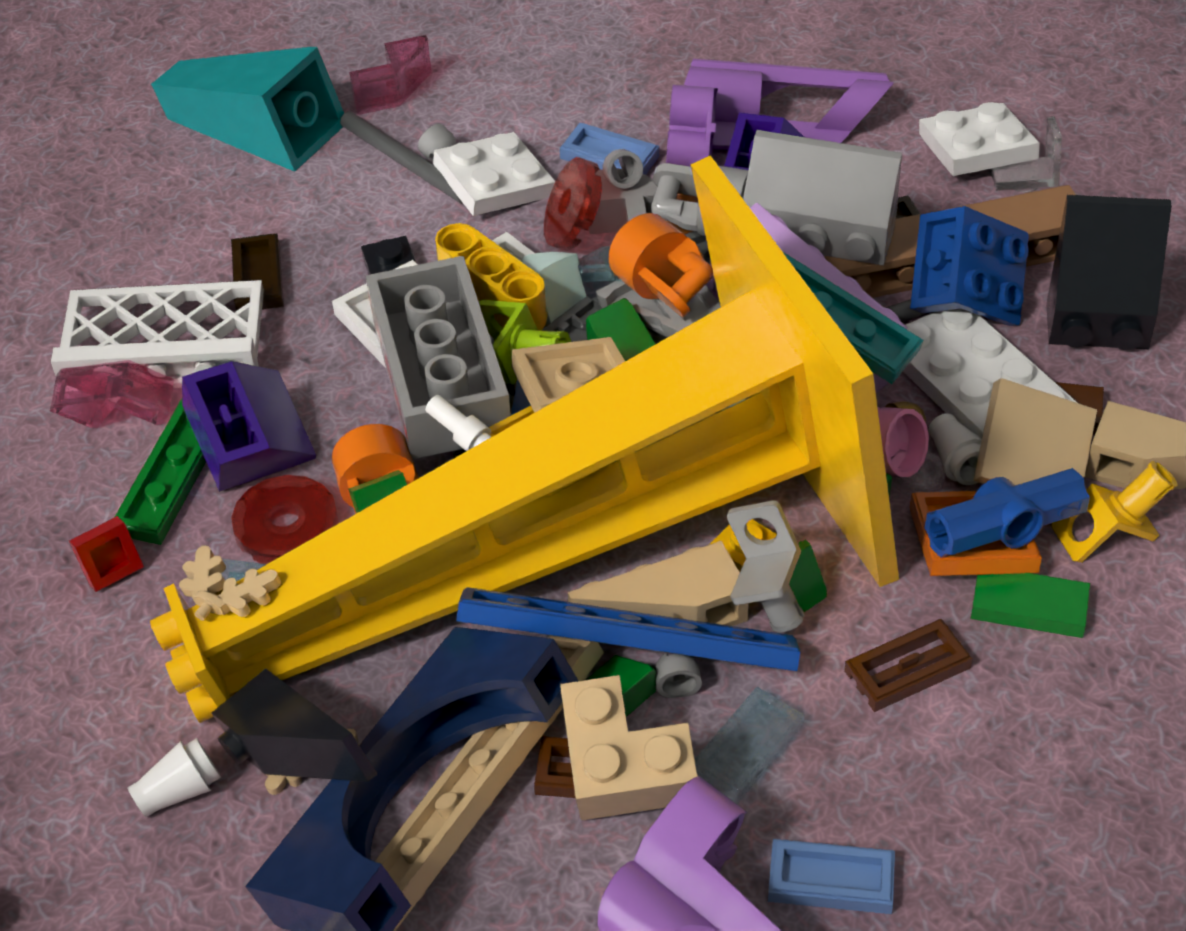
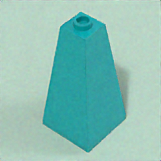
M302 47L181 60L151 84L168 120L294 172L343 128L340 121L344 111L318 47Z

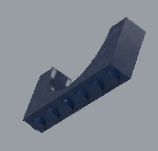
M454 627L360 743L359 746L377 775L368 782L331 779L245 886L275 925L290 931H393L411 907V904L384 866L371 860L372 840L381 815L395 793L420 767L456 742L480 731L504 724L530 721L548 722L562 704L560 684L579 681L555 640L552 638Z

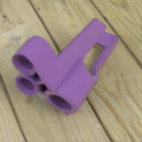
M693 59L684 85H672L666 163L691 167L690 164L710 155L712 157V149L729 150L738 114L759 115L761 98L788 86L847 90L819 123L787 120L806 138L842 143L894 83L889 81L885 73Z
M698 776L688 781L647 831L634 860L623 865L610 880L598 910L599 931H782L720 873L724 862L733 857L737 850V846L733 842L743 823L745 814L748 812L702 777Z

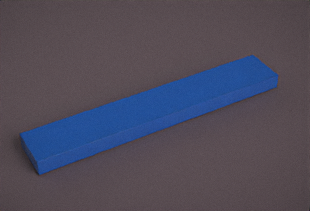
M470 587L463 589L456 620L458 622L791 671L798 670L801 653L794 635Z

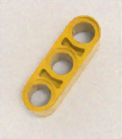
M462 223L449 224L437 232L435 242L438 261L464 256L478 302L480 300L526 303L537 329L542 330L547 322L545 285L543 278L537 272L470 225ZM499 313L494 314L497 323L504 327L509 317Z

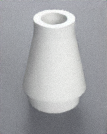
M946 413L937 416L930 423L928 432L934 440L945 474L949 479L958 481L962 485L978 483L974 481V475L982 438L961 424L952 414Z
M195 738L186 745L180 741L139 781L129 786L128 791L142 814L148 817L158 810L211 791L209 785L221 778L202 744Z

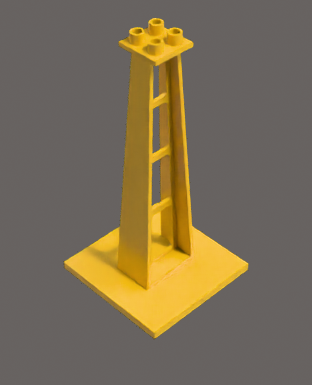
M711 155L690 165L721 306L719 309L257 570L259 574L267 570H275L281 580V585L268 593L271 598L268 604L260 605L254 601L247 603L251 610L249 615L240 617L231 611L225 615L210 612L205 620L202 621L194 614L200 606L194 605L189 608L174 583L163 588L171 611L150 620V625L164 651L184 643L170 650L172 660L166 662L165 666L178 693L186 692L188 703L199 723L214 717L212 712L264 669L270 671L280 680H285L458 611L459 600L463 589H466V587L506 592L800 474L805 476L879 587L899 580L873 372ZM747 397H751V398L746 399V400H744V401H742V402H740V403H738V404H736V405H734V406H732V407H730V408H727V407H729V406H731V405H733V404H735V403H737V402H739V401H741V400H743V399H745V398H747ZM718 411H721V412H719V413H717V414H715V415H713V416H711V417H708V416H710V415H712V414H714V413H716V412H718ZM592 473L591 475H589V476L583 478L582 480H580V481L574 483L573 485H571V486L565 488L564 490H562V491L556 493L555 495H553V496H551V497H549V498H547L546 496H544V495L549 494V493H551V492H553V491H555V490H557V489H559V488H561V487H563V486H565V485H567V484H569V483H571V482H573V481H575V480H578V479H580V478H582V477H584V476H586V475ZM244 578L237 581L238 585L244 582ZM221 590V591H219V592H217V593H215V594H216V595H219V594H221V593L223 592V590Z

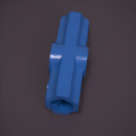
M1073 468L1016 486L1005 477H996L982 485L973 499L927 513L925 530L930 539V547L941 558L997 540H1001L1007 547L1020 548L1032 541L1041 531L1042 526L1087 512L1090 496L1086 491L1084 478Z

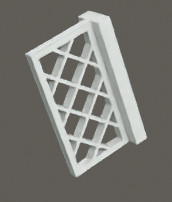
M262 280L70 290L60 347L53 348L51 364L61 393L182 388V376L230 361L259 366L257 357L264 291ZM250 297V302L235 313L224 306L232 299ZM185 301H199L201 303L200 306L187 315L176 309ZM150 303L154 306L138 318L128 312L137 304ZM103 306L106 308L90 320L81 315L82 307ZM212 313L224 319L209 331L198 325V323ZM165 315L176 322L160 334L149 327ZM117 318L127 324L112 336L107 335L101 330ZM234 329H238L246 335L243 338L222 339ZM187 331L198 338L197 340L174 341ZM139 333L149 340L147 343L125 344ZM90 336L100 342L99 345L77 346Z

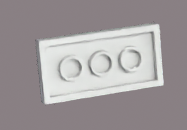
M959 308L934 312L905 325L908 327L907 330L924 341L920 351L903 372L943 411L954 415L961 424L981 438L983 436L993 383L1000 378L1076 402L980 315Z

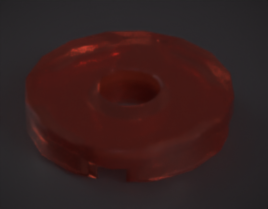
M575 157L559 173L551 190L544 217V237L548 245L570 251L581 243V239L576 238L580 230L588 231L589 227L592 226L600 205L603 188L601 176L595 174L600 170L597 163Z
M296 475L268 478L252 486L236 502L231 516L233 532L238 547L242 552L244 549L246 553L251 554L252 559L262 565L274 561L339 524L334 497L322 483L311 478ZM293 514L298 516V519L288 526L272 524L281 515Z

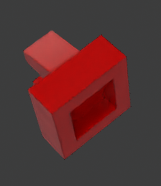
M118 516L69 540L81 569L95 592L144 567L125 523Z

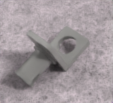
M772 500L731 508L727 514V519L746 560L730 597L734 605L760 601L773 631L778 633L791 631L803 622L802 617H805L804 611L799 606L789 585L801 554V549L778 501ZM754 518L768 520L776 528L777 536L771 540L757 539L750 534L746 524Z

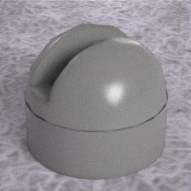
M435 124L428 128L420 137L418 150L428 160L433 162L434 150L453 146L457 142L454 135L443 124Z
M626 149L612 151L605 157L602 165L606 180L622 189L636 185L643 173L641 159L635 153ZM617 159L626 175L622 179H620L614 164Z
M666 652L656 662V687L658 693L663 697L692 696L701 688L700 668L693 656L682 654L668 655Z

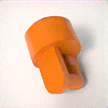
M645 213L634 217L617 232L610 246L609 266L619 279L643 298H659L683 318L691 311L687 303L713 277L712 266L705 261L697 244L658 214Z
M368 424L354 428L339 439L332 452V464L341 497L352 508H354L348 490L349 488L397 470L403 472L407 485L419 478L404 434L389 425Z

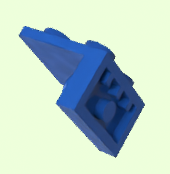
M966 206L921 214L910 309L924 314L961 308L1007 326H1018L1021 322L1022 304L1024 301L1023 291L1028 256V233Z

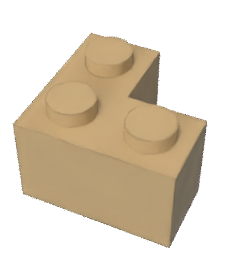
M619 675L560 684L575 796L581 820L666 808L678 791L692 778L697 777L688 723L628 732Z

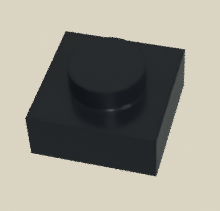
M406 236L361 246L363 260L369 275L393 270L411 260L416 262Z

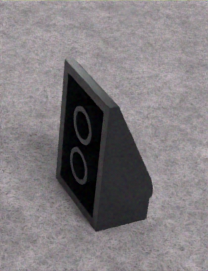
M1084 195L1066 196L1046 302L1048 344L1068 345L1070 347L1092 346L1119 348L1122 350H1149L1158 314L1172 208L1170 199Z

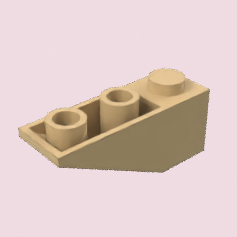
M1108 401L1091 445L1085 477L1125 489L1147 468L1151 461H1155V463L1158 462L1174 476L1178 484L1175 489L1186 488V422Z
M722 541L704 547L691 548L683 554L653 564L640 565L630 572L603 581H593L579 589L568 592V602L728 626H735L748 621V603L734 605L730 597L740 572Z

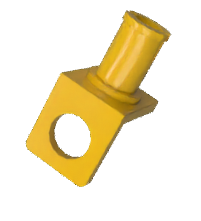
M1151 461L1147 468L1122 492L1112 491L1092 483L1086 489L1090 496L1087 512L1094 519L1093 532L1089 538L1078 542L1073 536L1072 526L1080 514L1053 522L1052 529L1072 560L1076 562H1083L1117 529L1153 542L1159 537V533L1146 516V513L1170 490H1174L1178 486L1177 481L1164 466L1158 462Z

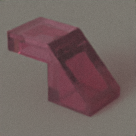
M426 35L384 43L386 65L349 72L357 115L400 107L432 73Z
M131 360L60 369L56 375L50 412L87 427L98 428L110 412L116 408L155 425H162L170 415L174 379Z

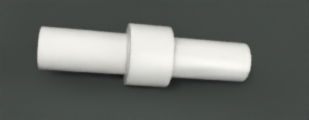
M440 395L434 396L428 402L425 409L426 412L453 433V441L464 450L468 451L491 438V429L474 415L466 417Z

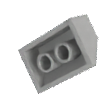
M757 130L754 137L743 200L749 208L758 203L772 215L780 217L793 233L808 245L816 247L824 256L884 266L895 229L902 153Z

